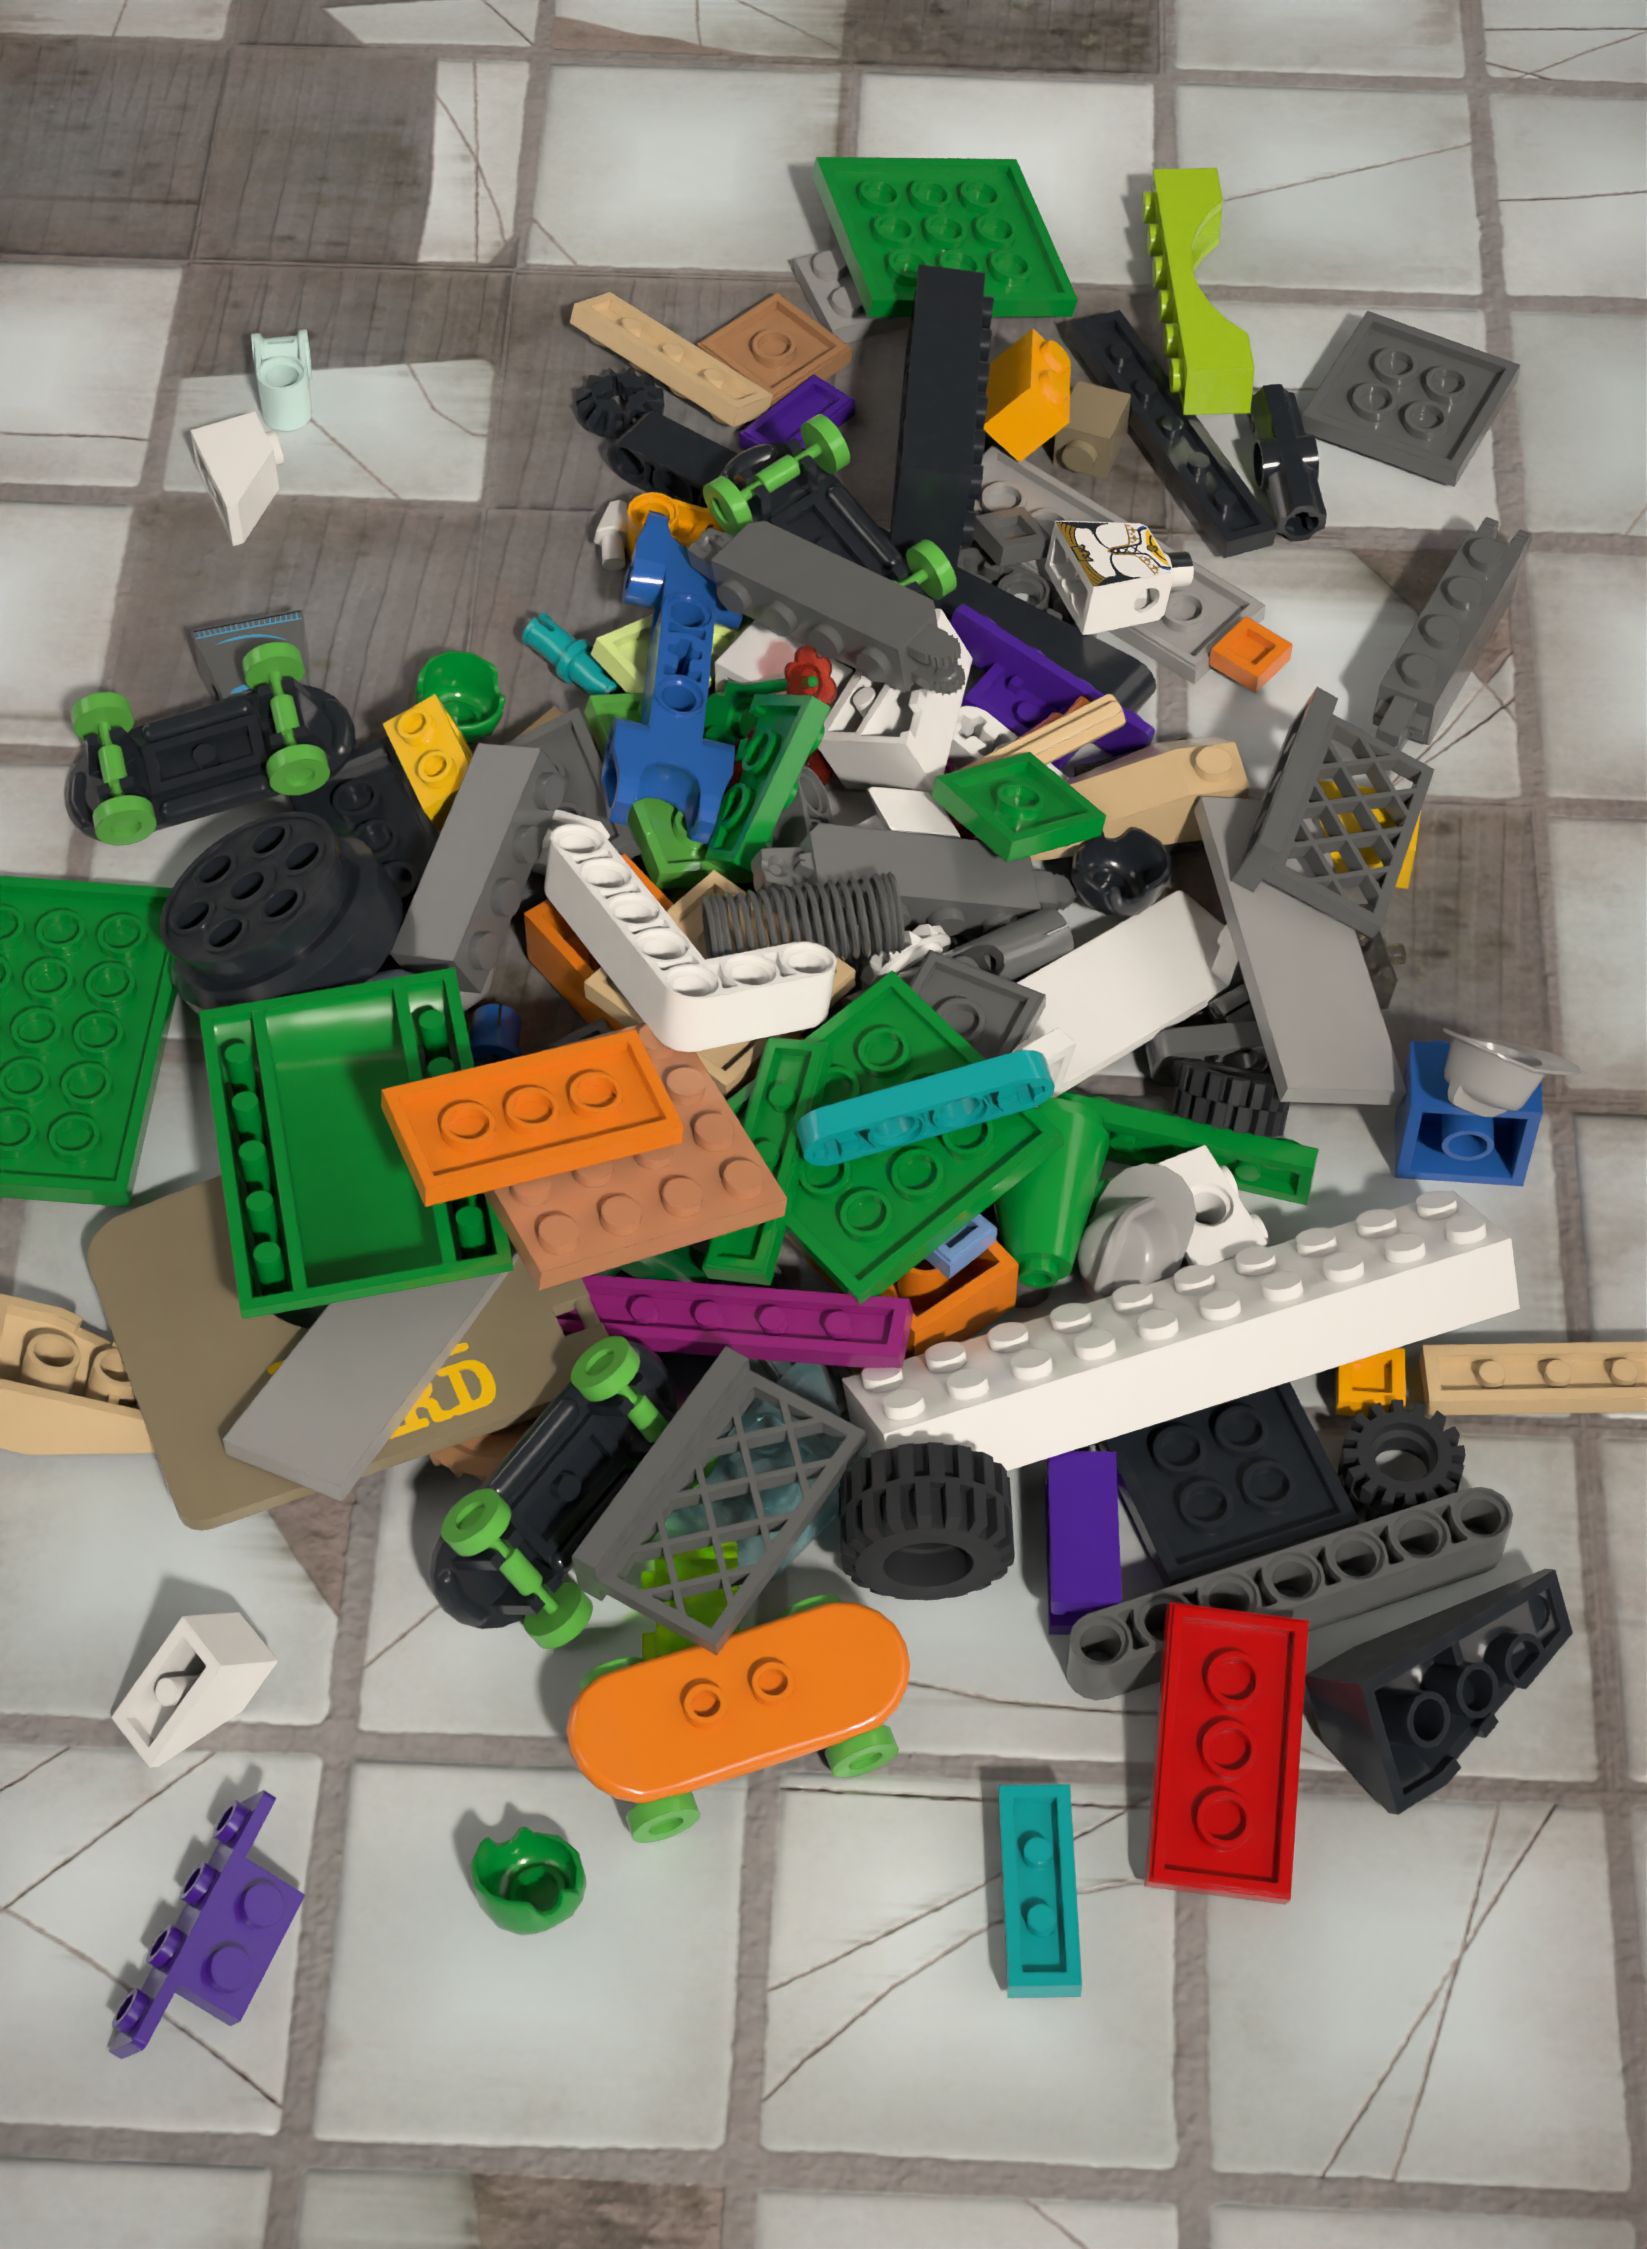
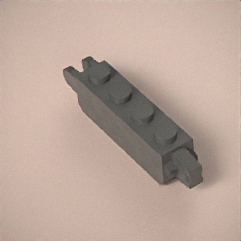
M1488 517L1482 521L1476 533L1469 530L1379 685L1376 707L1372 718L1373 724L1379 726L1376 738L1402 751L1409 738L1426 745L1431 744L1510 604L1515 591L1519 568L1526 557L1532 540V533L1520 529L1512 538L1510 544H1505L1496 540L1499 522Z
M767 521L748 523L736 536L708 528L687 549L691 566L716 583V592L720 603L733 613L744 614L769 626L771 630L780 636H790L814 648L825 658L837 659L861 671L869 679L875 682H884L905 693L914 684H917L927 690H935L936 694L941 693L942 696L944 694L951 695V693H957L959 689L962 690V685H965V672L962 669V665H958L957 660L961 658L960 642H958V638L953 637V634L948 635V632L938 628L934 600Z
M819 823L798 847L760 849L751 861L756 894L760 888L768 894L771 887H774L779 892L783 885L791 890L794 883L802 889L805 882L813 888L816 881L825 885L828 879L835 883V885L839 878L847 883L851 876L859 881L862 875L870 880L873 873L881 875L884 872L887 875L890 871L895 875L898 883L903 910L904 930L913 931L922 924L940 925L948 937L954 935L981 937L1047 907L1057 911L1059 909L1064 911L1065 908H1068L1074 902L1076 897V890L1073 888V884L1064 875L1061 876L1058 873L1053 875L1052 872L1033 870L1030 856L1007 863L982 841ZM864 885V887H863V899H864L865 908H866V913H867V918H868V925L870 926V922H869V909H868V894H867V891H866V887H865V885ZM852 886V901L858 925L857 897ZM841 887V905L845 924H847L846 900ZM830 889V908L833 924L836 926L834 899ZM807 892V911L809 920L813 921L812 905ZM819 892L818 907L821 922L824 925L823 902ZM796 894L797 919H801V908Z

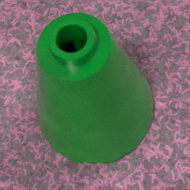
M1050 1097L1039 1105L1037 1109L1061 1131L1064 1146L993 1203L1001 1245L1019 1263L1018 1280L1020 1283L1032 1288L1051 1287L1058 1280L1067 1277L1071 1273L1110 1147L1109 1128L1107 1130L1103 1128L1104 1117L1098 1111L1079 1102Z

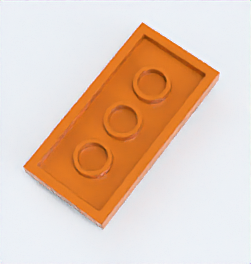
M636 1029L382 1089L381 1108L425 1207L681 1144L684 1125Z

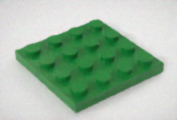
M816 157L812 176L867 317H911L919 264L985 273L984 296L994 297L992 318L1073 316L1078 301L1017 159Z
M893 970L804 1039L807 1041L828 1042L834 1053L831 1067L828 1069V1078L821 1103L819 1102L818 1108L986 1060ZM755 1079L727 1100L741 1125L743 1124ZM1034 1107L840 1164L815 1166L803 1159L792 1210L789 1209L785 1223L787 1226L785 1232L846 1294H849L860 1305L869 1297L882 1294L1063 1147L1062 1133Z

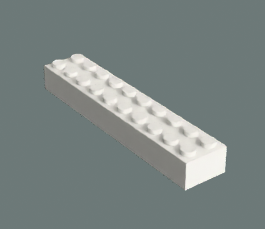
M1431 1191L1419 1196L1416 1202L1391 1210H1369L1360 1214L1355 1221L1333 1228H1311L1299 1233L1294 1240L1271 1247L1254 1246L1243 1249L1236 1254L1235 1258L1209 1266L1192 1265L1178 1270L1174 1277L1148 1285H1126L1115 1290L1112 1296L1090 1303L1064 1304L1052 1310L1050 1315L1025 1323L1008 1322L999 1324L983 1336L960 1343L953 1341L941 1342L929 1347L924 1354L905 1359L903 1369L864 1368L862 1373L842 1379L850 1422L865 1430L867 1434V1442L859 1454L862 1458H869L873 1452L895 1448L898 1445L942 1442L947 1445L958 1444L971 1447V1451L985 1452L993 1457L994 1462L1001 1463L1009 1471L1520 1309L1511 1237L1455 1191Z

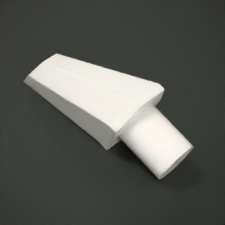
M622 500L609 503L594 536V543L602 548V566L607 570L614 571L620 570L625 566L624 548H627L628 538L627 503Z

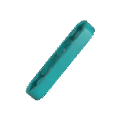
M1035 1050L1016 1051L820 1107L801 1117L797 1123L796 1131L804 1159L809 1164L815 1166H830L1034 1108L1051 1097L1054 1093L1055 1085L1043 1053Z

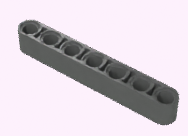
M1484 1487L1468 1488L1089 1613L1078 1619L1071 1629L1065 1670L1067 1682L1074 1692L1084 1698L1096 1701L1110 1699L1160 1682L1163 1640L1155 1638L1149 1632L1164 1630L1166 1607L1170 1602L1309 1620L1308 1632L1486 1573L1495 1568L1502 1558L1512 1525L1513 1513L1511 1506L1503 1495L1493 1489ZM1466 1527H1479L1487 1531L1488 1534H1475ZM1403 1547H1416L1426 1552L1427 1555H1413L1404 1550ZM1340 1568H1356L1363 1572L1365 1576H1351ZM1281 1588L1295 1589L1303 1596L1296 1598L1287 1597L1277 1590ZM1091 1651H1101L1107 1653L1113 1659L1098 1662L1091 1660L1084 1654Z

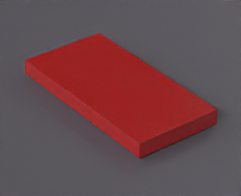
M1170 1602L1166 1607L1144 1887L1284 1905L1291 1900L1309 1620Z

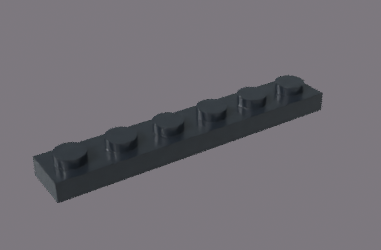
M1118 310L1072 321L1069 340L1102 387L1131 394L1128 424L1222 557L1227 558L1272 546L1277 527L1197 416L1183 415L1180 393H1171L1169 377L1123 313Z

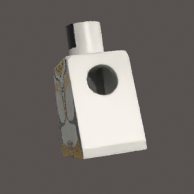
M1055 521L1044 568L1082 635L1095 634L1159 620L1165 614L1171 588L1189 586L1192 583L1194 574L1192 558L1188 552L1163 553L1147 526L1140 523Z

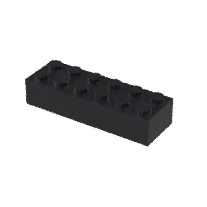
M921 264L918 266L904 362L889 540L906 561L907 550L920 541L927 539L937 545L947 557L952 568L957 569L960 546L971 547L976 516V512L972 511H974L975 500L979 501L984 469V465L981 464L986 430H984L988 403L986 391L990 369L988 358L992 336L990 325L994 297L984 296L985 273Z

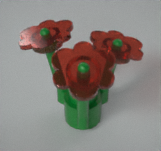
M806 645L797 649L794 662L786 664L784 668L785 678L745 684L729 680L725 685V692L718 691L707 699L704 722L705 738L734 745L736 757L740 741L745 738L751 740L757 725L758 718L749 713L753 701L750 696H754V694L786 692V695H812L827 705L832 704L837 696V687L834 679L830 677L832 673L831 661L828 658L819 657L815 648ZM819 748L807 757V767L815 772L823 786H826L832 774L836 773ZM735 757L733 775L730 780L734 785L739 783L743 771L742 764L735 761Z

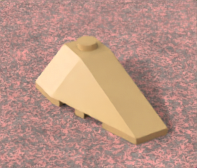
M1217 736L1156 743L1066 780L1069 785L1107 815L1103 827L1105 837L1117 838L1124 834L1128 828L1137 827L1160 840L1163 845L1202 840L1194 813L1201 796L1248 799L1250 791L1236 742ZM1088 840L1030 856L1031 861L1074 856L1080 847H1084Z
M0 1294V1449L27 1455L155 1453L115 1340L111 1342L81 1328L83 1317L64 1308Z

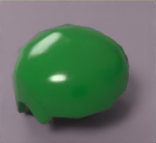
M446 651L430 657L420 670L415 690V705L436 694L462 732L467 744L492 735L503 717L502 710L505 704V695L501 694L498 684V670L492 663L471 652Z
M525 1826L520 1827L511 1839L503 1843H495L490 1837H486L480 1842L469 1865L480 1908L498 1928L518 1935H530L547 1931L573 1916L583 1901L587 1886L580 1854L574 1847L559 1835L534 1833Z

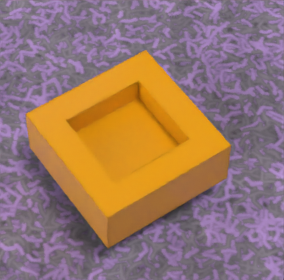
M1391 1349L1336 1367V1415L1357 1416L1361 1412L1367 1417L1369 1407L1379 1402L1385 1413H1388L1391 1400H1403V1409L1405 1411V1349Z

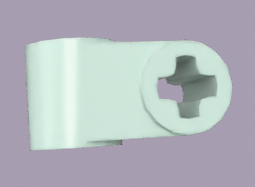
M299 329L295 336L263 338L260 333H252L254 370L258 384L262 417L265 424L278 431H292L305 426L312 416L310 389L312 366L307 329Z

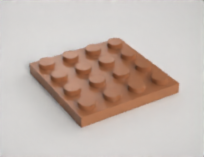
M645 1022L562 1046L636 1029L684 1125L682 1143L484 1192L539 1291L785 1216L786 1195L697 1053L677 1051L665 1046L656 1038Z

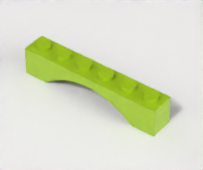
M1217 168L1153 169L1152 189L1142 193L1143 224H1148L1147 252L1148 257H1153L1154 290H1159L1158 319L1159 323H1168L1164 325L1163 346L1165 358H1171L1169 364L1171 393L1180 392L1183 415L1250 413L1255 367L1249 335L1227 320L1210 304L1199 288L1194 275L1202 260L1219 245L1223 196Z

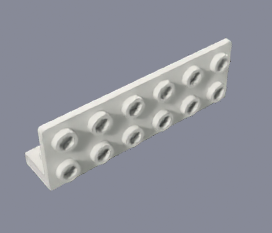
M1178 890L1151 905L1140 914L1130 917L1022 979L1017 984L1046 994V1007L1029 1038L1021 1042L1012 1052L1035 1050L1043 1053L1055 1085L1054 1093L1051 1097H1057L1150 1041L1157 1033L1170 1029L1208 1006L1213 1000L1245 983L1228 924L1223 925L1189 895Z

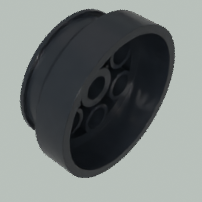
M281 812L258 818L236 828L213 843L188 866L166 899L161 914L160 934L165 947L172 954L170 969L173 984L180 996L200 1019L199 1011L365 983L375 975L384 963L397 939L403 917V903L397 885L364 842L348 834L333 832L323 819L311 813Z

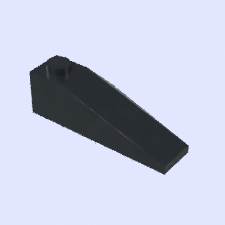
M1545 1568L1361 1643L1305 1675V1683L1322 1740L1388 1813L1399 1815L1446 1786L1461 1769L1457 1759L1474 1738H1486L1499 1723L1494 1714L1516 1688L1527 1689L1573 1634L1556 1570Z

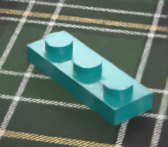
M1070 1784L999 1785L998 1815L1007 1998L1081 1997L1082 1973Z

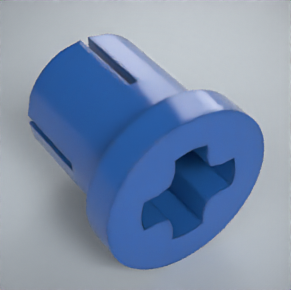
M499 1004L484 1005L475 1011L472 1016L469 1037L474 1067L523 1056L519 1049L521 1018L515 1010L502 1005L499 1027H496Z

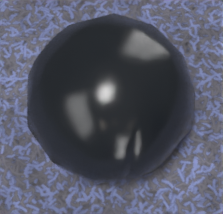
M1137 827L1128 828L1124 834L1117 838H1107L1102 831L1101 836L1089 839L1084 844V847H1080L1074 854L1071 863V879L1074 888L1083 901L1092 910L1106 915L1122 917L1138 915L1154 904L1160 897L1171 875V856L1162 842Z

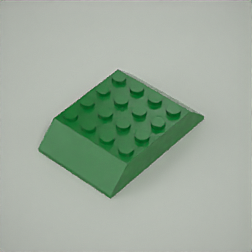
M455 967L199 1011L242 1319L514 1271L508 1235L484 1193L427 1207L424 1206L381 1108L382 1089L474 1068Z

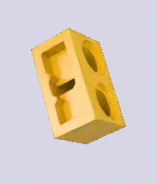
M436 694L383 723V726L422 809L441 833L473 754L462 732Z

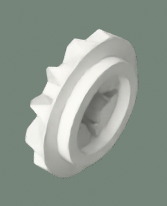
M922 924L912 932L904 931L905 943L903 951L901 953L896 951L895 954L890 952L888 955L882 951L880 956L873 955L870 959V965L863 969L860 976L862 981L861 988L864 989L875 984L892 970L898 974L909 968L920 966L929 949L940 954L946 953L951 944L950 938L940 925Z

